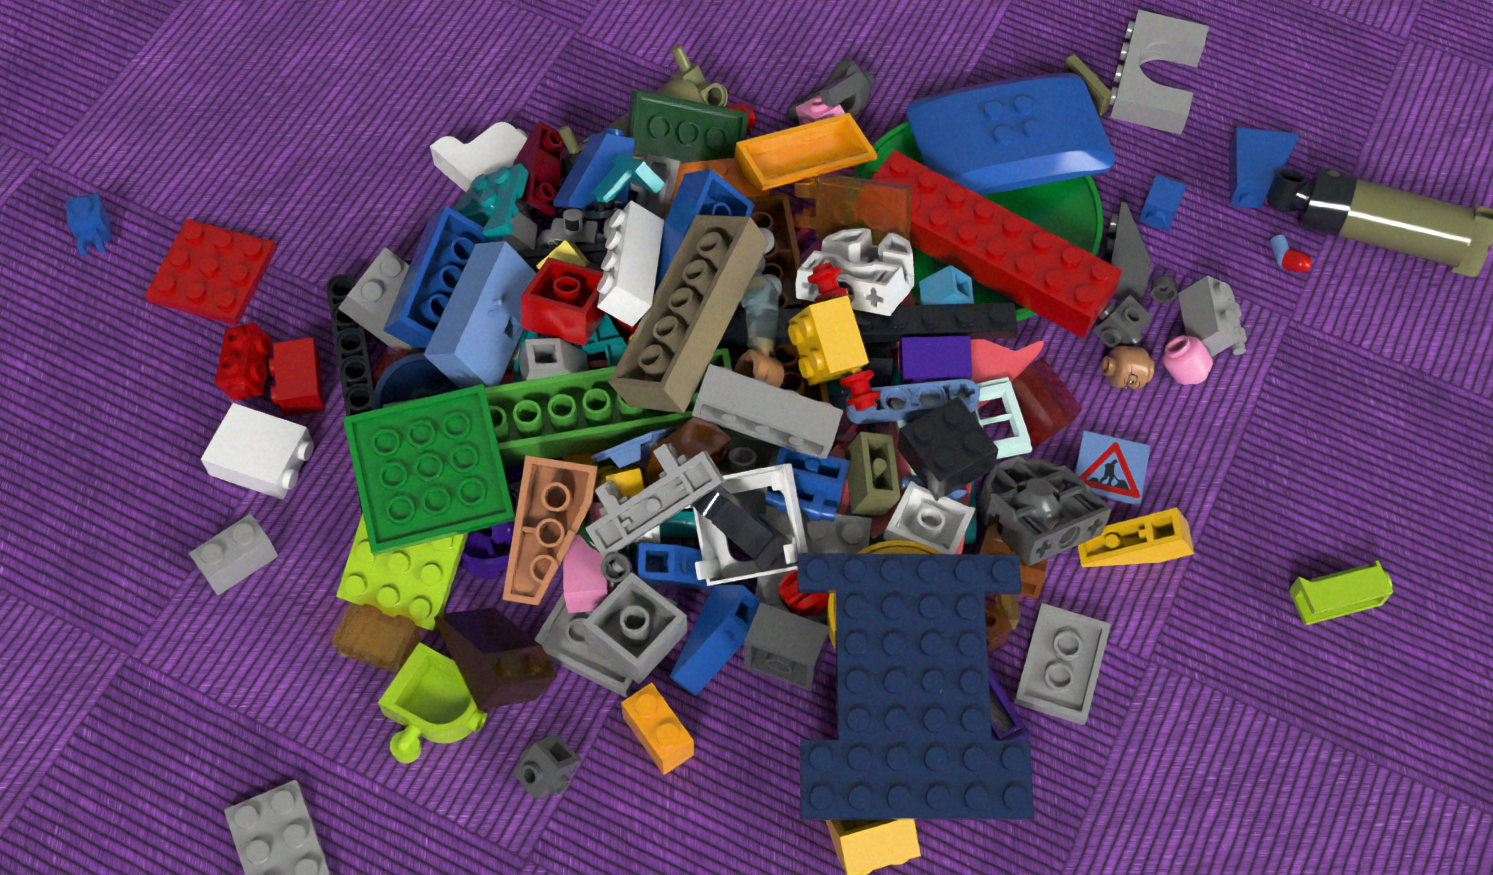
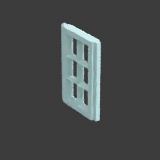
M1009 378L977 383L980 389L979 402L1002 397L1007 414L980 419L976 408L971 412L982 428V425L1009 420L1014 433V437L993 441L999 449L997 459L1031 452V440ZM946 393L945 403L950 401V399L948 400V393ZM959 393L963 400H969L965 393ZM926 394L920 398L921 402L928 406L939 403V399L932 394ZM902 399L890 402L892 409H900L905 406V402ZM908 420L894 421L898 436L899 429L909 424ZM906 461L909 473H911V477H917L916 473L913 471V469Z

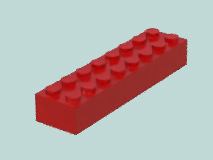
M893 150L860 192L858 217L888 233L900 235L910 241L911 246L948 266L952 265L972 279L1083 339L1115 294L1123 270L896 150Z

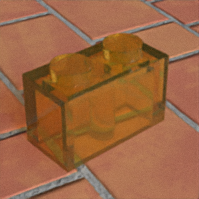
M349 603L331 642L339 655L398 674L421 641V636L415 622L408 617L395 615L394 618L382 614V611L373 605L363 604L359 606Z

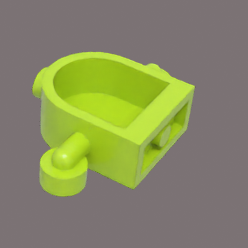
M420 642L378 701L384 716L406 727L404 731L396 733L390 741V750L393 757L398 762L404 764L414 762L420 756L422 751L419 741L420 736L435 743H453L467 737L473 731L475 733L479 732L488 716L483 710H478L453 657L451 660Z

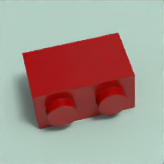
M314 338L273 343L274 356L268 358L270 373L272 377H275L276 385L270 386L273 404L280 406L284 417L324 411L320 354Z

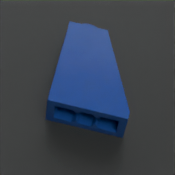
M1236 127L1229 145V205L1241 206L1243 208L1262 207L1269 194L1276 172L1284 169L1296 146L1299 134Z
M605 128L602 134H591L556 195L553 206L567 209L575 208L581 211L584 206L596 200L591 193L615 167L611 161L619 152L633 157L635 139L623 137L624 131ZM630 181L613 199L627 202Z

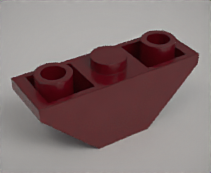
M539 121L514 160L513 166L521 163L529 172L521 199L552 216L555 214L556 209L553 204L558 194L564 142L557 130Z

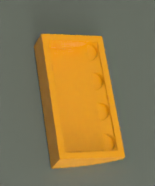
M850 113L736 142L734 161L744 176L762 191L877 159V153Z

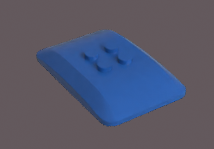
M1074 73L1026 76L963 87L913 100L906 109V118L923 165L981 196L1105 173L1113 167L1115 162L1114 151L1085 82Z

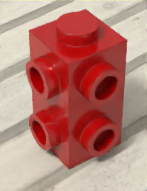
M255 322L225 329L215 384L233 401L263 395L264 384L267 378L268 358L272 351L273 340Z

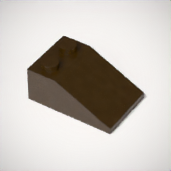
M494 607L437 614L434 617L438 629L478 710L535 701L557 677L542 645Z

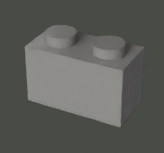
M251 513L189 552L199 571L217 596L278 557L270 539Z

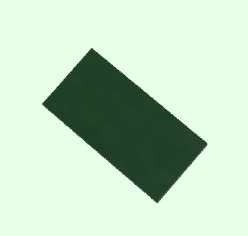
M632 90L626 137L635 139L633 156L647 158V154L677 160L680 163L734 158L736 142L746 140L748 113L640 90Z

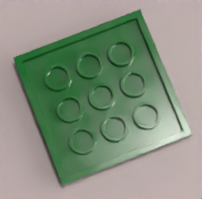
M484 384L343 417L373 556L515 521L514 509Z

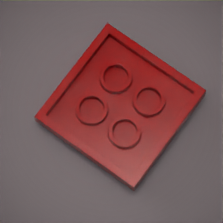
M186 219L146 291L145 297L148 302L238 326L277 250L275 242Z

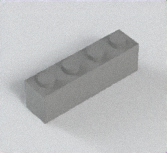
M709 364L692 416L792 451L826 459L833 446L843 410L835 408L827 402L815 401L801 396L793 390H784L769 385L761 379L749 378L735 373L727 367Z

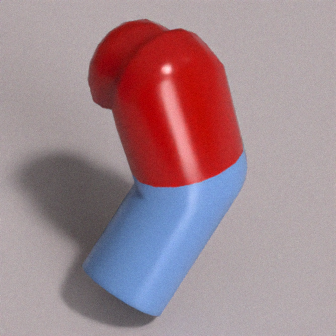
M1277 235L1270 239V244L1279 267L1301 273L1307 272L1311 268V258L1303 252L1290 249L1284 235Z

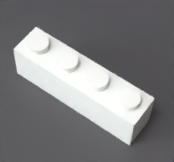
M632 200L623 210H616L609 222V227L612 229L605 243L608 251L601 265V269L604 270L603 277L597 287V291L600 292L597 307L631 327L652 306L664 226L663 219Z

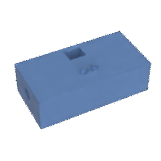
M506 241L475 244L424 353V356L460 389L484 384L485 388L498 386L524 330L521 328V295L537 273Z

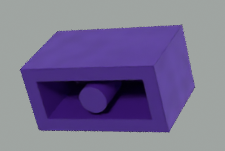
M970 336L901 338L898 344L900 384L956 379L970 380L972 377Z

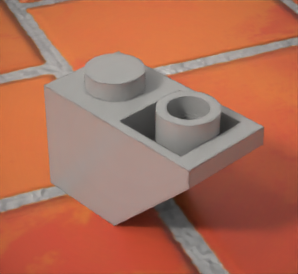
M560 338L525 339L519 357L522 381L589 371L587 353Z

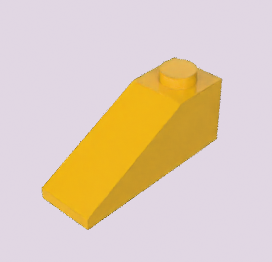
M1177 507L1107 525L1100 536L1078 545L1082 567L1159 563L1194 554L1188 522Z

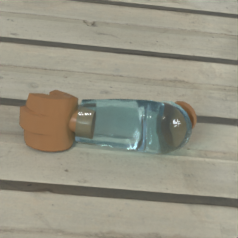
M755 274L752 276L741 298L742 306L746 310L747 347L749 350L740 357L733 372L749 378L761 379L769 385L780 388L784 379V367L779 360L769 356V354H775L779 311L778 292L772 281L765 276Z

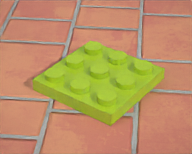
M362 513L336 597L430 631H436L438 626L434 617L444 612L469 532L373 556Z

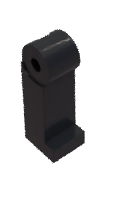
M718 486L692 503L693 507L701 515L711 520L713 525L755 560L753 563L764 572L772 567L784 553L783 545L792 543L789 538L722 486Z

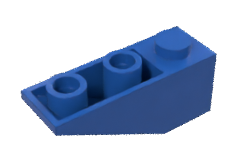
M638 543L631 551V572L651 587L712 590L714 586H707L706 579H697L695 562L703 561L700 549L669 544ZM735 581L715 585H735Z
M714 585L670 678L689 694L697 696L745 642L760 602H763L744 585Z

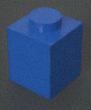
M1156 175L1139 221L1151 227L1169 231L1186 185Z

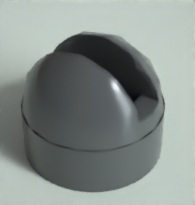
M1157 276L1151 284V297L1161 303L1173 301L1177 297L1176 280L1172 276Z

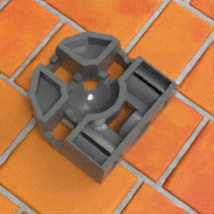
M1020 455L995 464V468L991 470L985 480L978 505L982 522L987 527L1000 522L1003 525L1001 540L1019 555L1028 566L1100 536L1112 510L1106 502L1097 496L1067 466H1057L1042 459H1024ZM1072 484L1073 488L1062 492L1064 486L1068 487Z

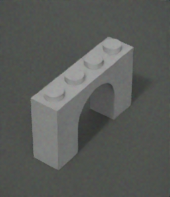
M1138 10L1136 20H1129L1125 38L1130 39V42L1123 43L1119 60L1124 61V65L1118 64L1113 82L1119 84L1118 88L1112 86L1111 89L1113 94L1109 105H1113L1110 118L1181 135L1189 115L1193 92L1153 82L1142 72L1140 65L1151 60H1166L1197 68L1204 49L1209 26Z

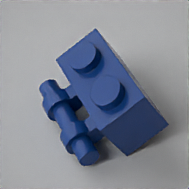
M780 447L774 466L792 464L801 514L809 515L808 519L818 522L820 518L834 522L844 494L850 460L830 455L823 459ZM771 486L770 491L768 490L766 494L765 504L778 507L777 511L787 513L783 493L780 490L773 491Z

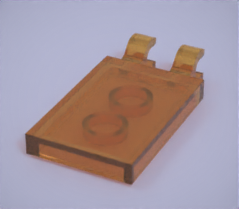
M820 173L815 179L804 177L802 178V183H795L796 197L816 199V209L804 208L803 214H795V225L798 228L816 229V239L824 240L825 237L841 230L866 228L871 229L872 243L875 246H878L888 233L898 234L910 241V185Z

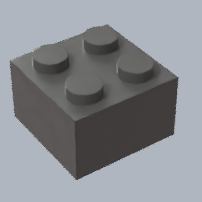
M760 602L745 638L744 668L812 692L826 655L830 626L824 625L820 619L813 616L801 617L790 613L782 605L775 603L767 605Z

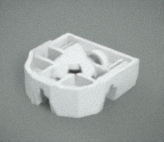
M866 228L841 230L829 235L823 240L821 251L814 250L797 270L796 298L815 302L814 298L819 295L817 284L809 283L807 277L813 274L812 268L825 263H832L833 267H841L842 273L837 277L839 286L847 288L848 291L853 293L848 295L852 309L890 316L914 287L913 252L910 241L898 234L888 233L882 242L875 246L872 243L871 229Z

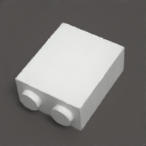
M232 403L204 452L201 461L211 476L283 500L288 490L293 489L296 485L298 472L303 462L308 461L311 457L314 443L305 426Z

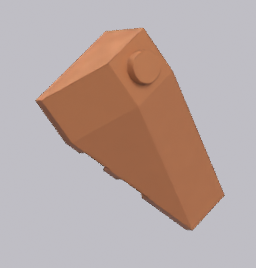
M525 456L502 600L540 605L592 504L598 466Z

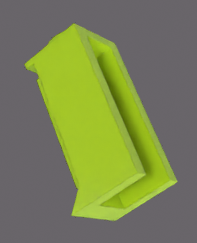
M1379 560L1375 561L1371 567L1368 564L1310 579L1309 581L1298 576L1288 590L1304 626L1382 606L1394 592L1391 578L1386 571H1383Z

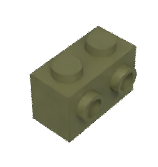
M860 432L844 451L845 459L850 460L847 480L851 514L884 517L901 498L893 435Z

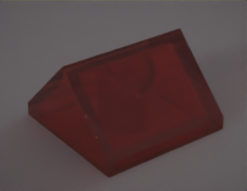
M1043 356L1027 367L1011 382L1033 448L1072 423L1082 410L1081 406ZM1002 397L996 398L998 403L1006 412Z

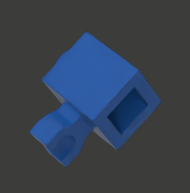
M99 193L67 198V224L77 240L79 254L87 256V247L91 244L96 245L99 253L106 252L104 242L112 241L110 215Z

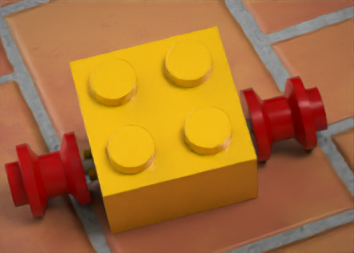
M832 263L812 268L813 274L807 277L809 283L817 284L819 295L814 298L815 304L809 305L790 319L788 327L790 340L793 345L797 346L800 355L798 364L801 375L807 378L809 386L849 375L839 380L841 386L849 387L852 396L846 402L847 407L855 406L856 412L875 407V399L880 398L881 395L879 391L871 390L869 380L874 376L873 370L862 372L861 369L869 361L850 304L847 288H840L837 277L842 273L841 267H833Z

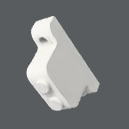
M498 122L468 144H463L454 137L445 136L433 143L430 148L434 165L466 192L477 176L496 172L504 166L507 168L513 166V162L528 136L524 131L519 128L515 129L509 123ZM528 204L527 207L521 210V214L530 219L529 211L533 207Z

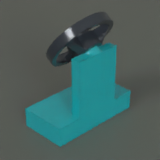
M619 152L611 161L615 167L591 193L596 200L581 209L582 217L587 219L609 218L613 216L616 210H623L627 202L618 201L613 198L629 181L656 194L665 183L643 161Z

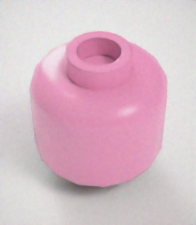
M1178 336L1166 345L1163 354L1164 366L1174 380L1183 385L1201 383L1207 378L1213 365L1211 355L1197 337Z

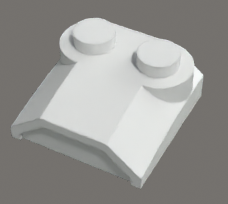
M910 481L885 530L883 538L886 541L906 540L930 546L943 554H955L976 508L968 507L947 497H942L935 501L928 489Z

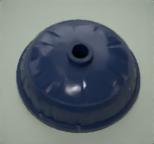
M424 353L407 355L391 364L379 378L373 395V410L383 408V404L418 399L421 396L431 397L460 390V388L424 356Z

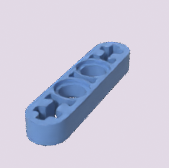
M968 379L871 388V390L880 392L881 397L875 399V402L876 400H881L880 410H877L876 404L875 407L856 412L855 406L847 407L846 404V414L856 424L918 419L945 404L946 393H948V400L950 399L951 401L958 397L961 392L965 393L969 400L965 401L961 396L959 398L968 410L973 412L979 403L980 389L975 382ZM851 393L848 395L847 401L852 397ZM932 394L939 399V403L928 406L921 402L920 398L923 395ZM897 397L905 402V406L900 409H892L886 402L890 398Z

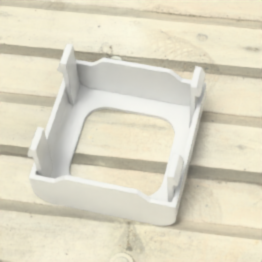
M781 464L722 476L726 482L720 486L731 494L772 486L773 491L780 490L785 497L792 544L783 545L784 554L765 572L753 563L755 560L746 562L736 560L730 553L727 536L713 525L711 520L701 515L692 504L685 508H693L703 560L695 562L697 579H706L707 586L796 570L797 554L808 553L792 464Z

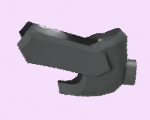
M841 60L833 68L823 88L788 107L787 119L799 123L795 107L818 95L821 96L822 102L827 106L834 107L840 104L845 114L850 113L853 118L868 102L871 95L870 87L875 82L874 77L870 72L861 70L854 60Z

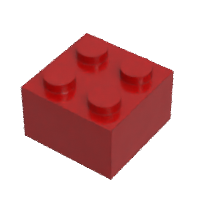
M548 257L521 295V328L586 346L607 313L597 307L600 294L597 291V287L603 277V272Z

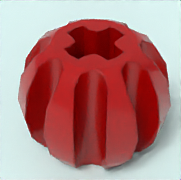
M797 569L788 571L780 580L777 588L778 596L790 613L801 617H817L827 608L830 593H797Z

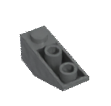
M1121 202L1118 214L1112 213L1108 232H1112L1113 237L1112 239H1107L1103 257L1109 258V264L1123 270L1112 298L1124 300L1127 296L1131 295L1140 304L1148 284L1151 259L1127 203Z

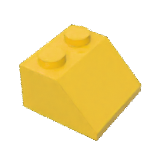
M826 820L838 860L846 875H866L874 869L891 864L900 865L909 859L921 856L914 820Z

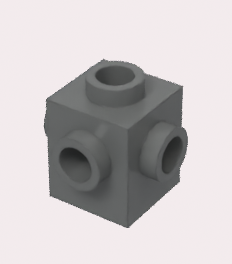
M1129 295L1116 306L1113 303L1109 304L1099 316L1102 321L1092 331L1111 350L1115 346L1134 347L1144 337L1141 330L1153 317Z
M555 734L528 746L520 755L522 761L513 775L536 800L551 794L558 796L570 785L571 780L569 777L581 759L558 734Z

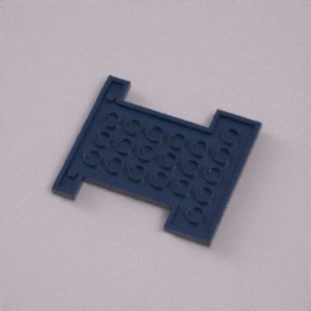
M797 554V593H834L837 740H800L801 820L1034 819L1030 740H992L985 594L1018 595L1021 592L1019 555Z

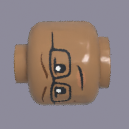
M1115 346L1109 355L1103 358L1102 374L1107 377L1108 383L1114 388L1139 390L1147 382L1151 381L1154 374V361L1152 357H1149L1144 348Z

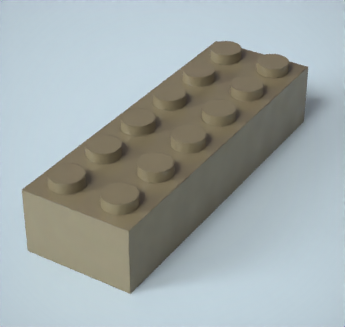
M695 216L653 296L652 306L643 315L608 382L630 407L685 413L769 244L751 217Z

